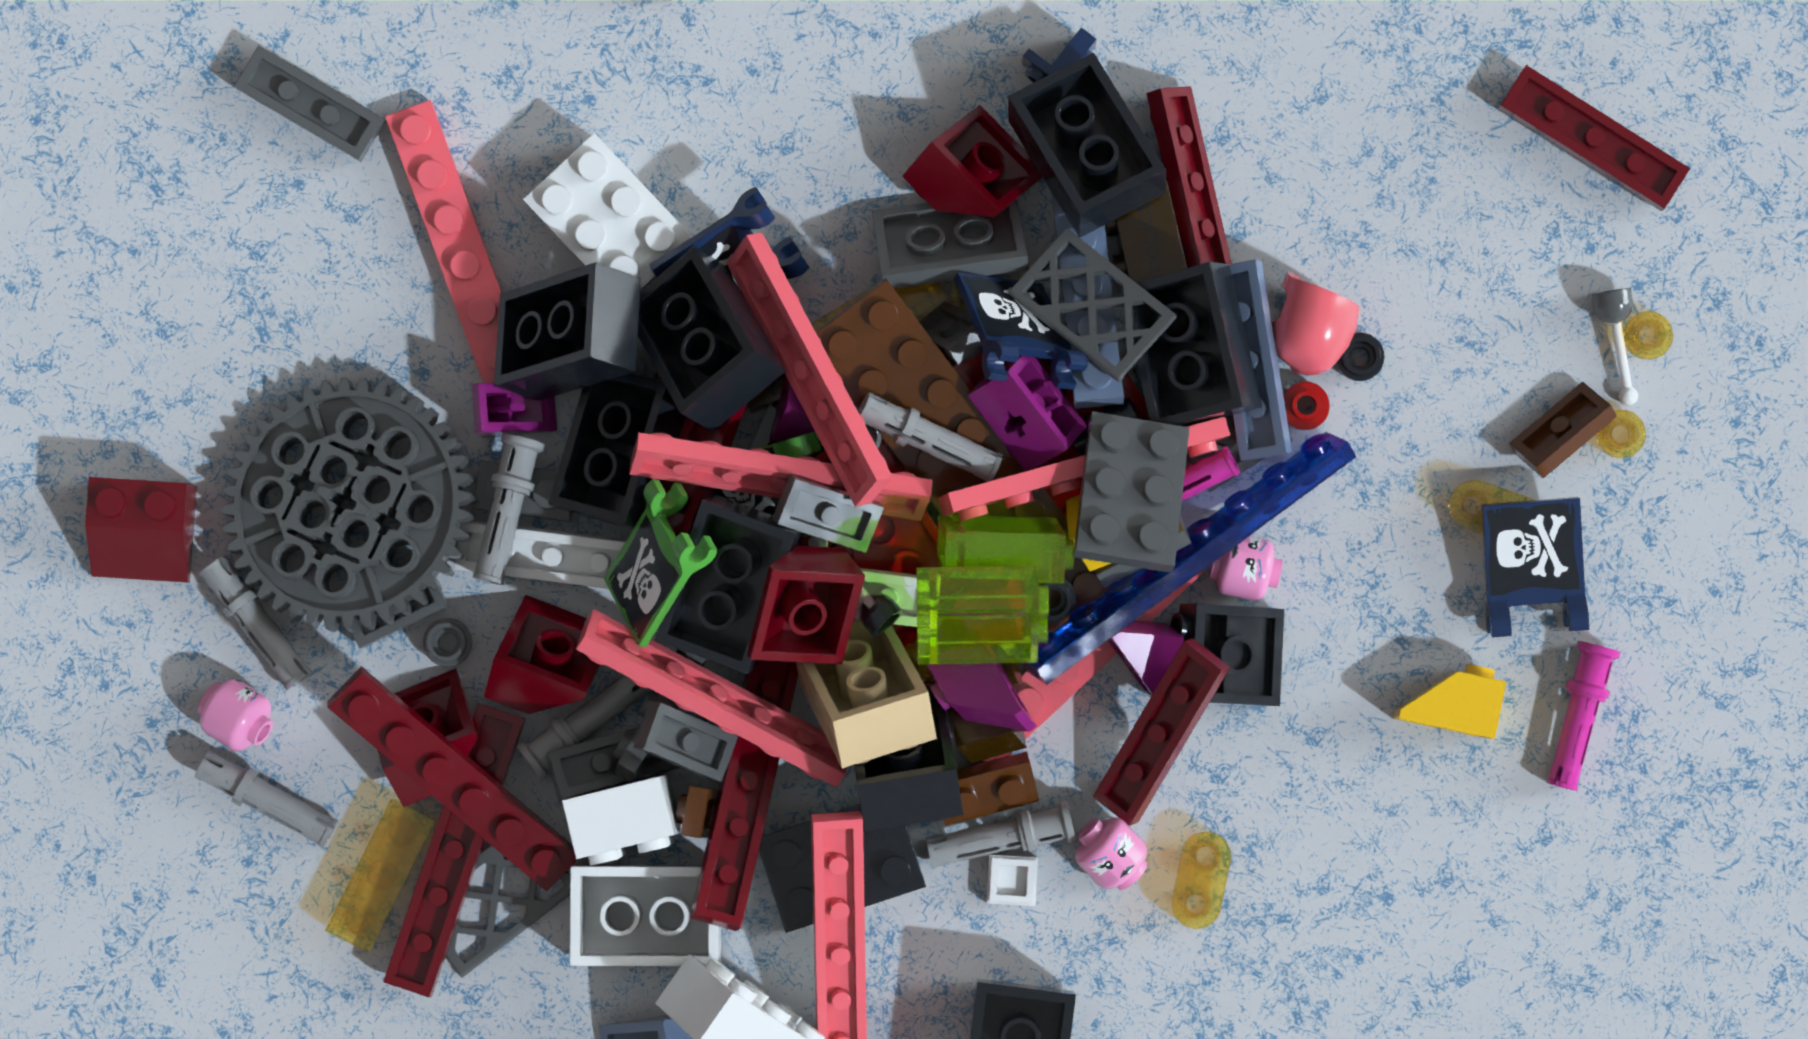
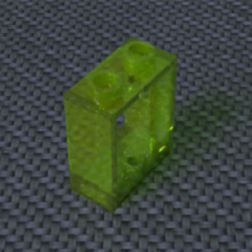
M938 515L937 565L944 581L1064 584L1065 570L1073 569L1074 541L1069 540L1068 531H1064L1058 520L1054 517L981 516L960 522L958 515L946 517Z
M1038 566L916 568L918 664L1038 663V643H1048L1047 616H1049L1048 586H1039ZM973 613H1024V614H992V615H938V614H973Z

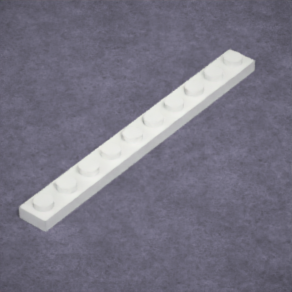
M475 521L461 524V529L471 536V540L465 542L457 541V548L465 556L463 559H456L455 570L475 572L487 522ZM517 526L505 576L609 589L604 577L627 539ZM860 568L865 574L862 587L869 595L875 593L886 594L903 610L902 615L894 624L934 629L937 626L941 586L940 577ZM860 598L854 617L856 620H860L859 608L862 603Z

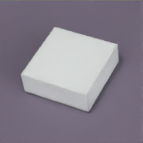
M989 855L986 903L1035 906L1038 857Z

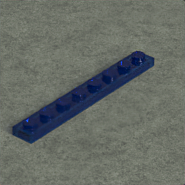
M1328 432L1307 439L1301 445L1299 452L1285 462H1279L1269 467L1263 473L1262 479L1247 490H1241L1232 494L1226 499L1224 507L1209 518H1203L1191 524L1187 528L1191 544L1176 551L1175 567L1171 573L1143 568L1112 583L1108 588V592L1093 603L1084 604L1075 609L1069 616V620L1055 631L1047 632L1037 637L1031 643L1030 649L1019 656L1027 672L1048 685L1355 459L1356 455L1349 442Z

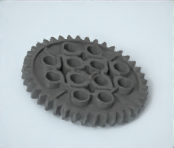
M343 377L339 383L338 391L335 390L329 381L323 380L320 395H317L308 385L303 387L304 400L301 402L291 394H287L286 404L288 409L286 411L272 404L269 407L274 419L271 423L260 418L255 420L258 429L261 431L260 435L257 437L245 433L242 436L251 448L248 452L234 450L233 455L242 462L241 468H228L226 470V473L237 480L234 486L222 488V493L234 499V503L221 507L223 514L234 518V521L223 526L222 530L228 535L237 536V539L233 540L226 547L233 554H243L235 562L234 566L240 571L251 570L244 582L252 588L261 585L257 596L265 602L274 598L272 609L282 613L289 608L288 618L295 622H299L306 615V624L315 629L318 628L324 618L325 628L331 632L337 631L341 619L345 630L351 633L356 632L359 619L367 629L375 630L377 615L389 625L394 624L393 610L396 608L409 617L412 615L410 600L414 599L424 606L428 604L424 592L426 587L438 592L442 591V586L436 578L439 573L453 577L455 572L447 564L448 559H463L465 556L455 547L457 541L465 542L471 540V536L461 529V524L475 522V516L463 510V506L475 503L476 497L471 493L463 491V488L470 486L475 481L470 474L459 473V471L470 464V461L464 455H454L462 447V443L456 437L446 439L452 428L445 421L436 424L439 414L433 408L423 411L425 402L417 396L407 402L408 393L400 387L390 396V386L383 381H380L373 391L371 382L366 378L360 379L355 390L352 382ZM358 419H367L368 429L365 435L360 439L351 440L349 437L351 425ZM401 438H410L411 449L407 456L402 459H393L391 451L396 441ZM303 443V457L297 463L288 465L286 463L288 449L294 444ZM341 446L361 456L374 455L387 468L399 472L401 475H397L377 465L375 467L369 465L365 467L358 458L338 447ZM345 462L347 473L344 479L339 483L330 484L328 480L329 470L335 464ZM302 479L310 480L315 485L310 492L307 490L301 491L297 488V483ZM380 482H389L390 493L386 500L381 503H372L371 492L374 486ZM280 486L283 490L281 502L276 507L267 509L264 501L266 494L272 488ZM344 499L357 502L353 511L341 508V503ZM423 501H432L434 508L432 516L423 523H416L413 515L415 508ZM324 506L326 516L323 523L316 528H309L307 518L310 511L315 507ZM385 518H396L401 522V525L396 531L394 529L387 530L382 526ZM367 525L369 528L368 540L364 545L352 548L350 545L351 533L358 526ZM296 534L305 536L320 544L322 542L332 543L337 547L338 551L360 562L356 564L336 554L333 556L330 554L324 555L318 550L319 548L296 537ZM402 545H410L413 554L409 563L403 567H395L393 564L394 552ZM303 550L305 556L304 564L296 572L289 573L286 568L287 558L292 552ZM345 569L348 574L347 584L340 591L331 592L329 589L330 577L337 570Z

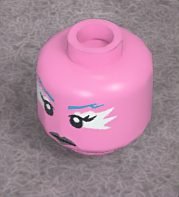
M1230 533L1224 542L1216 541L1209 579L1216 580V588L1221 594L1258 601L1264 597L1268 587L1277 588L1283 560L1274 558L1275 549L1270 540L1240 533Z
M238 679L213 684L205 692L198 706V714L201 716V729L207 735L235 752L245 750L253 744L256 746L262 744L269 736L273 727V721L270 720L272 712L271 702L264 695Z
M1111 817L1102 822L1098 818H1094L1084 825L1077 834V839L1080 843L1075 852L1076 862L1101 888L1112 889L1117 887L1119 890L1126 889L1136 882L1146 870L1147 845L1121 818Z

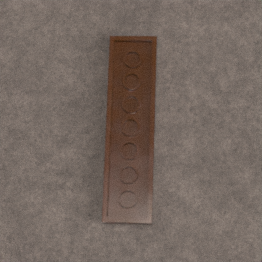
M887 278L815 331L821 339L822 345L836 372L841 376L844 387L859 407L866 394L870 391L874 395L906 410L910 407L919 410L920 416L996 453L1002 454L1001 464L992 481L1025 472L1018 461L1007 451L1005 444L989 423L980 415L976 406L967 396L971 390ZM881 431L882 438L909 473L914 474L916 477L932 479L930 501L942 517L938 501L939 497L949 492L986 483L983 479L944 462L909 444H906L904 447L894 443V437ZM1045 489L1033 492L1035 501L1021 506L1006 509L1004 501L986 505L989 514L960 522L958 513L943 517L982 570L993 567L999 568L1000 571L1018 569L1026 595L1030 584L1044 574H1058L1065 577L1071 583L1076 594V603L1073 611L1067 618L1056 623H1046L1034 617L1035 621L1029 632L1041 647H1044L1120 590L1116 583L1104 588L1096 576L1095 570L1089 571L1081 558L1073 557L1074 546L1069 540L1067 518ZM1054 589L1047 590L1042 595V602L1046 605H1053L1059 600V592Z

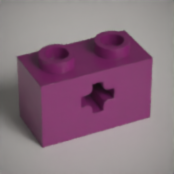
M1019 355L1016 363H1004L1008 374L1005 382L988 380L984 377L967 396L976 406L980 415L985 418L1005 444L1010 455L1018 461L1024 471H1029L1066 451L1085 430L1087 425L1060 389L1053 385L1050 376L1035 357Z

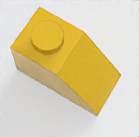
M1466 664L1465 673L1459 671L1449 673L1396 708L1393 719L1486 739H1495L1506 681L1494 679V669Z

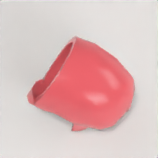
M1287 271L1281 285L1286 290L1287 298L1281 315L1278 319L1272 321L1277 357L1290 366L1293 373L1306 376L1319 375L1331 369L1349 347L1357 328L1359 305L1332 291L1302 281L1297 274Z

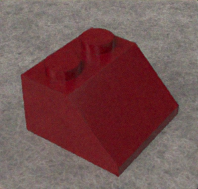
M89 477L85 529L91 576L190 583L197 486L178 482Z
M798 546L769 565L747 653L750 660L825 664L843 663L865 579V574L844 548Z

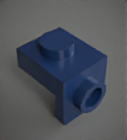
M1081 27L1052 65L1028 48L1022 56V64L1027 67L1024 74L1034 83L1092 54L1096 47L1097 39Z

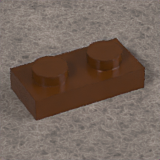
M1581 382L1509 444L1516 456L1539 476L1545 478L1613 421L1617 415L1611 404L1584 382Z
M1027 751L957 769L964 815L946 818L944 823L946 826L1039 802Z
M689 786L688 795L681 794L676 811V823L682 824L680 835L708 838L719 789L706 786Z

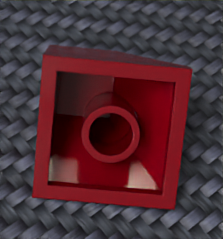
M978 105L931 141L902 175L916 193L935 211L996 217L1043 178L1029 154L981 105Z
M525 595L493 659L484 698L526 714H533L585 699L600 667V664L593 662L587 655L576 650L587 618Z
M456 668L394 693L468 756L478 738L461 678ZM378 751L382 769L403 807L432 796Z

